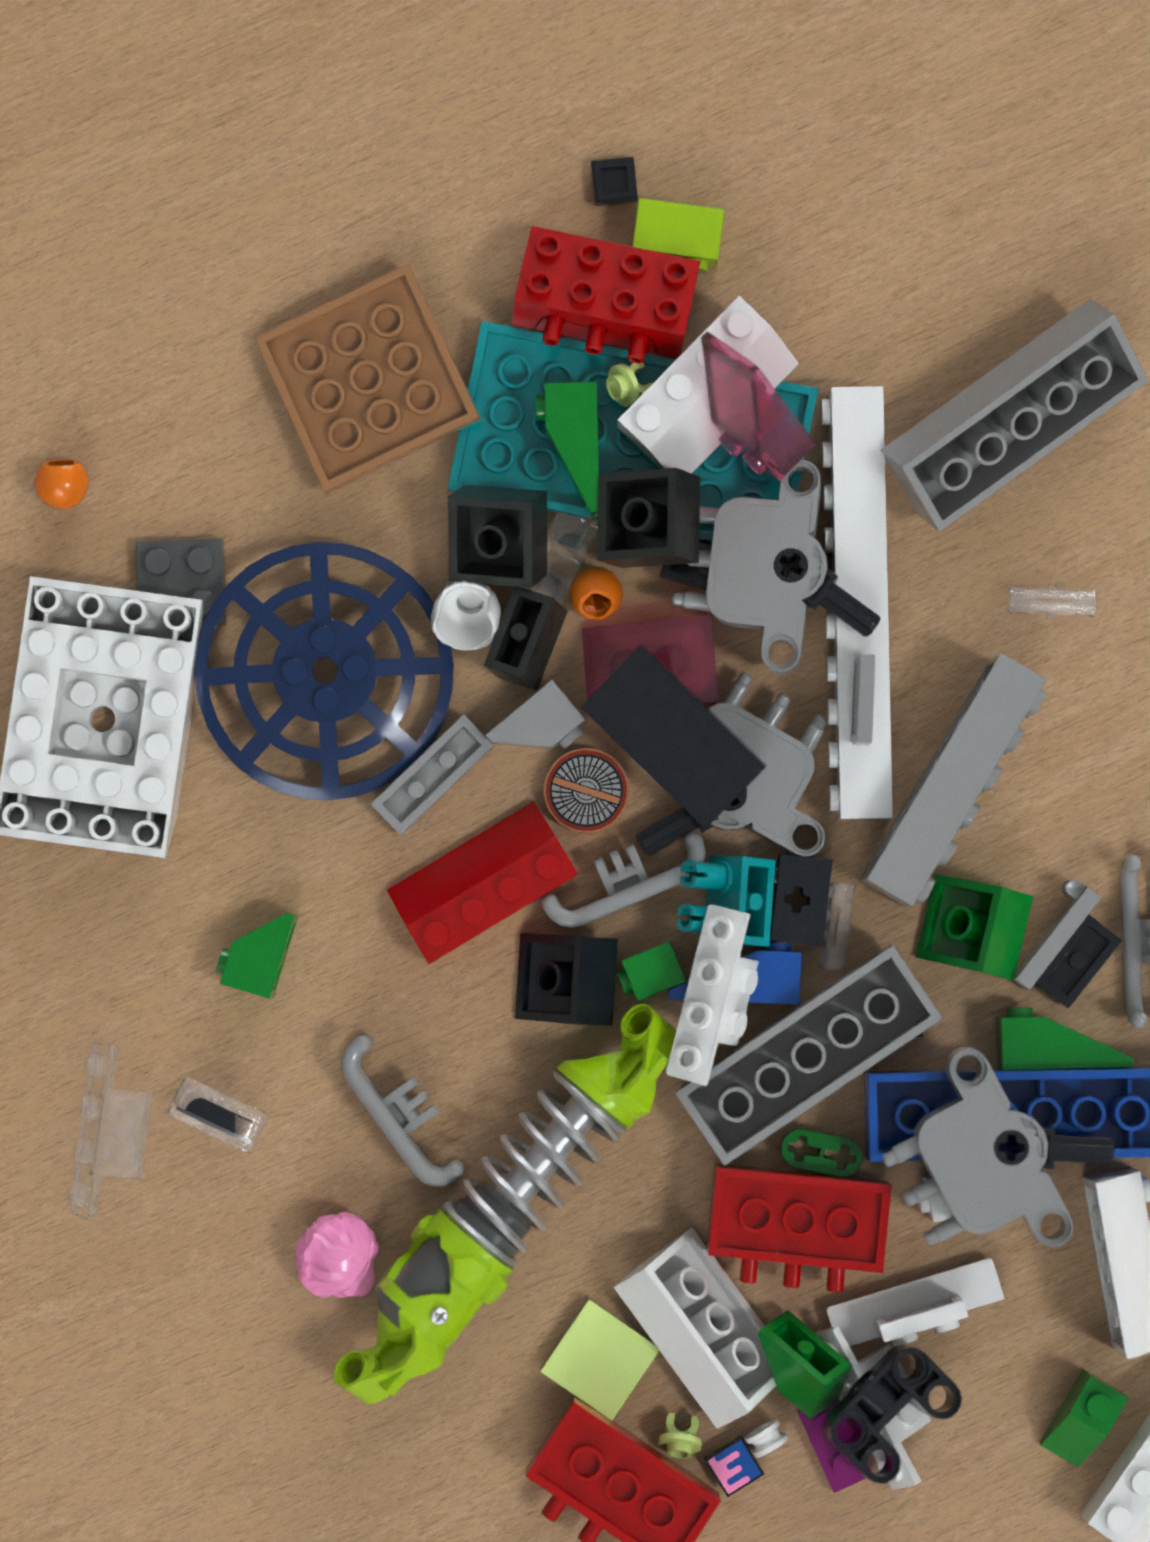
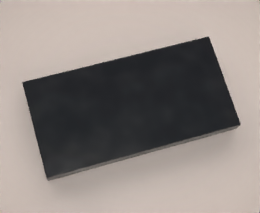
M643 644L639 645L581 706L614 741L705 829L767 767L736 734Z

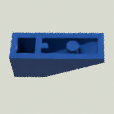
M770 942L769 947H766L765 950H755L741 956L759 961L756 970L758 982L755 991L750 995L749 1003L799 1005L802 952H791L792 943ZM689 980L668 989V999L684 1000Z

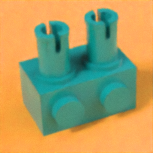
M709 856L708 863L686 860L682 864L680 872H689L691 877L680 876V882L685 888L706 889L705 906H695L686 903L679 907L677 915L688 917V920H677L679 930L683 932H701L707 907L712 904L750 914L743 946L769 947L776 860L745 856Z

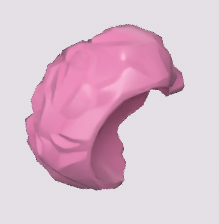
M341 1212L320 1216L316 1222H312L311 1226L307 1227L304 1235L297 1241L295 1249L297 1277L302 1285L313 1295L321 1298L329 1296L338 1298L350 1296L363 1297L370 1292L375 1284L376 1277L374 1276L373 1268L374 1260L379 1253V1245L373 1230L358 1215Z

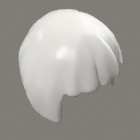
M454 581L448 584L435 600L431 613V627L437 639L447 646L464 651L477 650L490 645L501 622V607L496 594L488 585L474 582L469 583L467 581Z

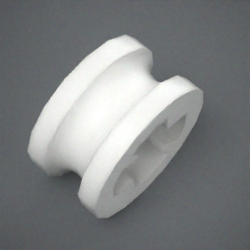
M777 1418L763 1423L745 1436L744 1439L747 1444L751 1443L754 1445L755 1450L753 1454L756 1458L772 1452L788 1440L789 1437L786 1432L781 1433L778 1430L780 1422Z

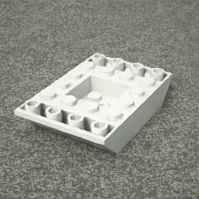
M30 576L0 778L1 836L166 858L178 816L196 691L195 658L202 629L203 600ZM100 708H110L115 715L113 727L106 732L97 731L92 724L93 714Z

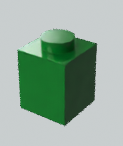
M670 941L621 960L624 969L616 972L625 995L628 996L634 993L637 1001L686 982Z

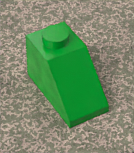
M285 913L233 941L230 949L223 948L216 967V973L222 974L220 984L265 998H274L298 915Z
M789 1310L760 1329L758 1336L778 1391L810 1419L838 1400L852 1367L846 1359Z
M1082 1369L1042 1438L1040 1445L1079 1467L1107 1437L1129 1398L1120 1390Z

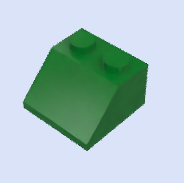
M935 874L934 880L936 882L931 890L916 958L1014 980L1033 896L1000 886Z

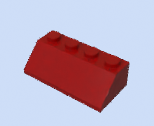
M533 801L387 889V892L428 964H432L545 894L576 877L578 873Z

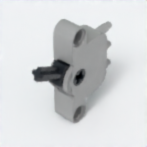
M803 459L795 460L784 468L781 476L779 501L738 497L725 502L720 508L700 506V524L714 525L711 551L699 549V563H690L688 565L709 568L706 594L675 592L672 595L673 606H680L684 609L711 611L719 622L731 627L764 630L761 648L762 659L766 667L772 673L778 675H788L794 672L800 665L808 606L816 610L821 605L864 637L872 634L881 619L877 613L835 584L838 576L827 568L826 554L820 543L815 539L821 495L820 473L813 463ZM797 472H807L813 477L814 482L809 490L796 492L789 485L790 478ZM796 558L799 559V568L802 573L799 576L791 573L787 578L784 577L785 571L781 563L784 560L792 563ZM778 643L789 644L794 649L793 659L786 665H776L770 660V651Z
M741 672L738 679L733 682L722 703H718L709 709L767 767L736 797L738 804L732 807L730 803L706 829L682 807L639 832L636 838L643 852L647 856H651L697 828L700 833H703L712 827L722 831L738 830L745 827L795 856L809 857L817 853L823 847L825 832L820 823L795 809V806L812 778L815 769L812 753L824 733L828 720L819 714L816 715L812 723L806 728L800 741L777 729L790 702L788 696L782 693L778 694L762 719L739 707L749 691V685L753 680L751 675ZM800 825L809 826L816 835L815 844L808 850L798 848L793 842V832Z
M966 1047L955 1049L948 1055L945 1061V1071L958 1098L926 1114L915 1127L913 1137L892 1147L890 1151L882 1155L886 1166L891 1167L896 1163H902L919 1154L931 1178L912 1187V1190L903 1194V1199L907 1206H912L918 1202L921 1203L940 1193L952 1217L933 1226V1229L924 1233L923 1236L927 1244L932 1246L937 1242H943L964 1230L975 1234L989 1233L1019 1217H1022L1031 1235L1042 1244L1049 1247H1058L1065 1244L1073 1233V1222L1048 1173L1042 1169H1054V1161L1109 1164L1113 1162L1115 1154L1113 1139L1098 1136L1055 1135L1054 1128L1041 1127L1034 1118L1018 1110L1010 1109L1011 1103L987 1058L981 1052ZM964 1056H973L978 1064L976 1075L968 1080L960 1079L956 1072L957 1062ZM1007 1135H1010L1011 1140L1019 1143L1018 1150H1011L1010 1157L1007 1158L1006 1153L998 1150L999 1143L1006 1142ZM1047 1214H1057L1061 1221L1059 1231L1053 1236H1043L1040 1231L1042 1218Z

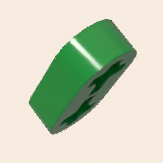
M795 1128L788 1131L780 1143V1152L783 1159L789 1165L799 1169L848 1177L854 1174L862 1164L860 1146L852 1139L844 1136ZM799 1136L806 1137L805 1143L807 1145L819 1148L818 1155L806 1153L803 1154L801 1160H795L794 1152L788 1150L789 1142L796 1143ZM841 1145H848V1152L854 1155L853 1162H846L844 1169L837 1168L836 1160L824 1157L825 1149L839 1151Z

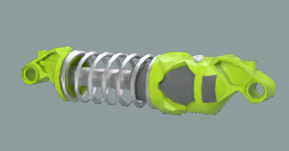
M637 1004L631 1007L621 1020L622 1041L619 1051L586 1059H563L556 1068L559 1071H553V1077L568 1090L572 1097L566 1102L547 1090H537L539 1102L554 1119L548 1124L530 1113H519L521 1125L535 1140L531 1146L512 1135H500L501 1145L516 1162V1165L511 1168L493 1157H482L483 1168L496 1183L497 1188L489 1183L483 1184L474 1179H465L463 1183L464 1190L468 1194L466 1198H460L457 1202H445V1205H442L443 1209L439 1208L434 1215H427L418 1223L411 1234L413 1243L408 1252L396 1260L375 1286L378 1303L376 1346L362 1351H350L339 1359L334 1369V1381L338 1386L366 1404H375L390 1395L395 1396L411 1378L424 1375L442 1366L447 1349L453 1345L471 1323L475 1313L484 1304L493 1305L509 1285L508 1277L514 1271L512 1267H516L515 1254L517 1252L528 1253V1247L522 1239L529 1232L530 1225L539 1231H546L545 1222L528 1205L531 1200L538 1195L558 1209L565 1208L564 1200L547 1183L554 1173L575 1186H583L582 1177L565 1160L568 1155L574 1151L591 1163L601 1164L600 1154L584 1137L587 1132L592 1129L608 1140L617 1142L620 1141L619 1132L627 1133V1128L631 1129L637 1119L651 1112L656 1093V1082L660 1073L668 1065L676 1030L649 1005ZM533 1125L543 1130V1132L540 1134ZM513 1146L523 1151L525 1154L521 1156ZM494 1168L506 1174V1177L503 1179Z

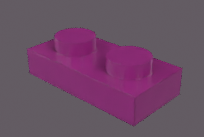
M839 1398L812 1419L806 1416L800 1409L797 1410L834 1493L866 1479L857 1473L823 1436V1420L840 1402ZM848 1418L840 1421L837 1426L836 1432L840 1441H847L854 1434Z

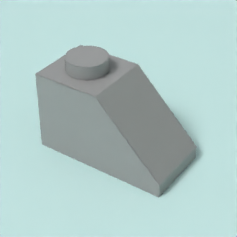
M551 680L487 733L486 737L492 744L554 749L560 744L566 749L584 734L580 726L585 723V718L555 682Z

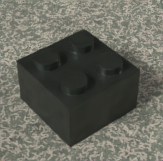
M679 468L599 474L597 561L620 568L699 563L700 476Z
M464 485L448 496L449 581H467L469 583L532 588L547 575V491Z

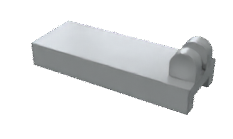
M1078 880L1064 882L1062 892L1071 901L1017 969L1012 981L1021 988L1030 990L1102 898Z

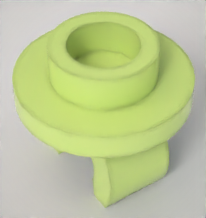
M643 362L640 364L632 363L630 366L620 363L612 366L609 370L606 381L608 393L613 400L624 407L631 406L653 384L651 382L641 385L637 381L635 374L645 367Z
M669 1413L665 1423V1433L659 1436L658 1446L665 1450L666 1455L671 1458L689 1459L692 1457V1454L701 1451L702 1448L701 1439L696 1437L699 1427L698 1417L692 1416L690 1428L686 1431H680L674 1425L675 1413Z

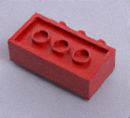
M531 226L514 298L512 325L544 332L542 341L549 346L558 345L560 336L585 340V351L592 355L600 354L604 344L628 349L627 359L636 364L644 361L646 353L677 360L683 348L700 261Z
M715 1164L706 1246L707 1254L711 1256L740 1258L739 1281L748 1284H755L757 1282L759 1260L785 1263L783 1286L788 1288L800 1287L802 1265L828 1267L826 1290L842 1293L845 1269L883 1273L892 1185L887 1181Z
M575 1395L526 1467L525 1476L552 1494L541 1511L544 1517L555 1522L566 1505H569L589 1519L578 1535V1539L581 1542H595L603 1529L622 1542H695L721 1502L718 1491L613 1420L611 1421Z

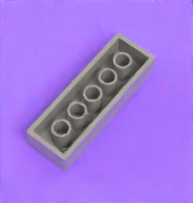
M1089 299L881 449V452L917 514L940 532L1149 380L1115 315Z
M1003 653L998 654L989 661L859 881L903 907H911L915 902L918 904L926 900L936 882L930 878L937 865L939 867L941 865L945 866L950 860L958 845L957 842L952 840L959 828L962 830L964 827H969L980 808V805L975 803L976 798L981 791L984 793L986 789L990 790L1003 769L997 765L1002 754L1006 756L1008 752L1012 753L1025 732L1019 728L1024 717L1034 716L1047 695L1046 692L1041 690L1046 682L1045 678Z
M890 944L714 1063L708 1086L688 1081L677 1088L675 1094L725 1166L943 1018L895 947Z

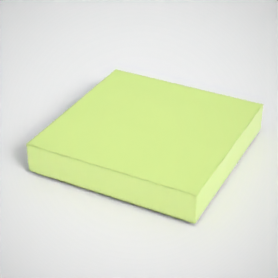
M588 1298L540 1369V1372L612 1421L658 1354L659 1349L649 1338Z

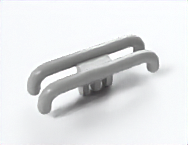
M694 831L688 833L684 838L687 850L686 860L704 862L706 851L701 835ZM632 843L625 846L626 854L631 860V863L623 865L617 850L609 853L615 866L613 871H607V865L601 857L593 860L608 894L607 897L576 910H567L562 907L556 895L548 893L542 897L541 904L552 921L560 926L574 928L586 925L681 884L680 876L691 877V873L680 872L681 864L648 878Z
M1132 854L1123 860L1120 874L1125 1006L1130 1024L1135 1028H1143L1147 1024L1148 1019L1143 1010L1141 963H1150V919H1139L1137 877L1141 860L1138 856Z
M366 1034L356 1037L345 1048L341 1059L342 1073L348 1085L406 1165L421 1182L431 1186H447L460 1179L465 1170L461 1161L453 1160L445 1166L437 1167L429 1162L410 1136L412 1131L439 1112L435 1104L427 1107L422 1114L417 1111L416 1107L429 1098L425 1091L409 1100L405 1093L415 1089L419 1082L415 1077H412L383 1098L361 1067L362 1056L372 1048L373 1040Z

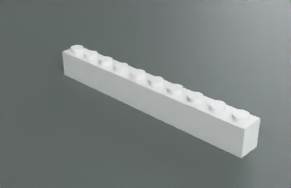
M883 386L831 387L828 399H821V425H829V442H822V467L830 468V484L823 485L822 500L823 510H831V527H824L823 532L824 552L832 553V570L830 571L838 576L835 584L877 613L881 619L872 634L864 637L832 613H826L825 615L826 639H833L834 656L826 657L827 682H834L835 699L827 700L828 725H835L836 742H828L829 768H836V785H829L830 811H837V820L893 818L886 487L885 457L881 452V449L885 447ZM860 654L875 655L872 743L869 745H853V742H851L854 660Z

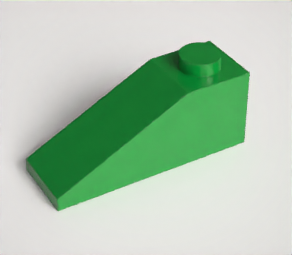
M597 382L544 383L545 395H536L537 421H545L546 434L590 517H598Z
M1007 1008V1016L996 1017L997 1069L1034 1070L1134 1067L1132 1057L1049 1018L1033 1016V1008Z

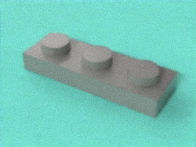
M463 714L371 805L402 836L494 745Z

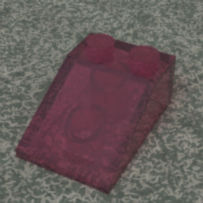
M707 331L701 337L711 421L722 434L718 441L734 457L742 453V459L757 474L761 475L766 471L780 481L816 443L758 366Z
M712 615L665 618L582 628L587 700L639 645L643 644L706 706L718 703Z

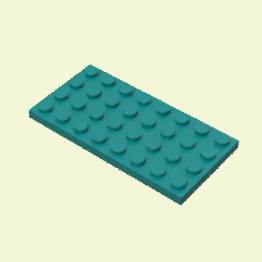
M482 321L468 391L482 420L459 431L448 491L455 492L464 485L547 491V511L598 521V517H590L546 434L545 421H537L536 395H545L544 383L597 382L599 474L659 469L617 428L618 419L630 406L624 407L611 398L607 390L606 381L610 368L620 363L627 366L632 364L627 359L628 350L603 345L600 354L592 355L585 351V341L560 337L558 345L549 346L542 341L543 333ZM645 354L643 361L645 367L635 374L638 383L641 385L654 383L676 360ZM782 381L692 473L700 476V506L720 508L725 502L738 497L779 501L781 476L784 468L795 460L805 459L819 388ZM797 472L790 478L789 485L796 492L799 489L802 472ZM700 524L699 541L712 543L714 525Z

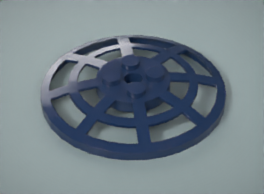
M314 542L293 545L270 553L246 567L225 587L213 603L202 626L196 650L195 684L198 703L207 728L220 749L240 770L258 783L280 793L303 799L337 800L357 797L379 789L398 778L428 749L436 738L446 717L453 690L454 664L451 647L441 643L436 637L440 657L414 658L413 647L407 631L398 616L392 611L409 591L419 602L431 623L434 603L428 593L410 574L391 560L368 549L344 543ZM327 555L345 556L364 561L385 571L396 580L378 598L371 592L356 585L329 580ZM310 556L311 581L285 588L270 597L265 603H262L244 587L254 577L274 565L294 558ZM329 593L351 597L370 608L354 626L343 621L331 619ZM312 594L313 620L304 622L291 629L273 613L277 608L293 599ZM233 600L251 616L238 640L234 656V666L208 668V654L215 628L224 610ZM382 620L386 622L395 636L401 658L375 659L372 647L366 637ZM262 625L281 643L276 650L273 664L247 666L251 643L257 630ZM328 658L336 664L338 672L332 682L320 683L313 677L312 666L317 660ZM441 674L440 690L435 710L424 733L416 742L398 725L411 701L415 685V675ZM402 676L399 696L392 711L387 715L369 699L376 683V677ZM274 682L283 704L267 722L262 718L253 703L248 683ZM235 684L241 708L257 731L241 751L231 742L217 718L210 697L209 685ZM358 712L376 728L371 734L357 742L337 747L336 721L348 718ZM296 715L306 720L319 722L320 748L297 744L283 737L280 732ZM385 738L404 754L396 764L374 777L355 784L339 786L338 760L362 754L378 745ZM270 744L292 756L311 761H321L322 787L304 786L282 780L262 770L254 764V761Z

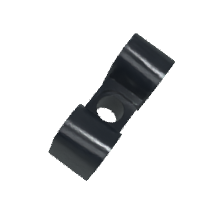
M894 1346L852 1385L845 1397L826 1415L822 1425L823 1436L861 1476L875 1483H887L893 1480L899 1473L901 1461L896 1449L879 1432L909 1401L928 1416L938 1419L951 1418L961 1407V1392L957 1385L926 1353L911 1346ZM911 1354L915 1359V1370L912 1375L903 1378L898 1372V1363L903 1356ZM936 1386H942L946 1393V1400L940 1408L932 1409L929 1404V1394ZM851 1418L855 1424V1432L849 1440L840 1441L837 1437V1426L843 1419ZM881 1449L885 1454V1465L880 1471L871 1473L867 1464L868 1457L875 1450Z

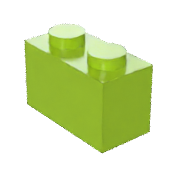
M639 198L633 247L700 261L698 273H707L708 268L716 269L725 209Z

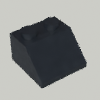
M520 933L515 1019L613 1026L618 939Z

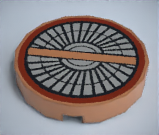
M580 748L566 752L552 764L545 777L543 795L549 813L559 825L573 832L592 834L607 829L621 817L628 804L629 784L624 769L614 757L599 749Z

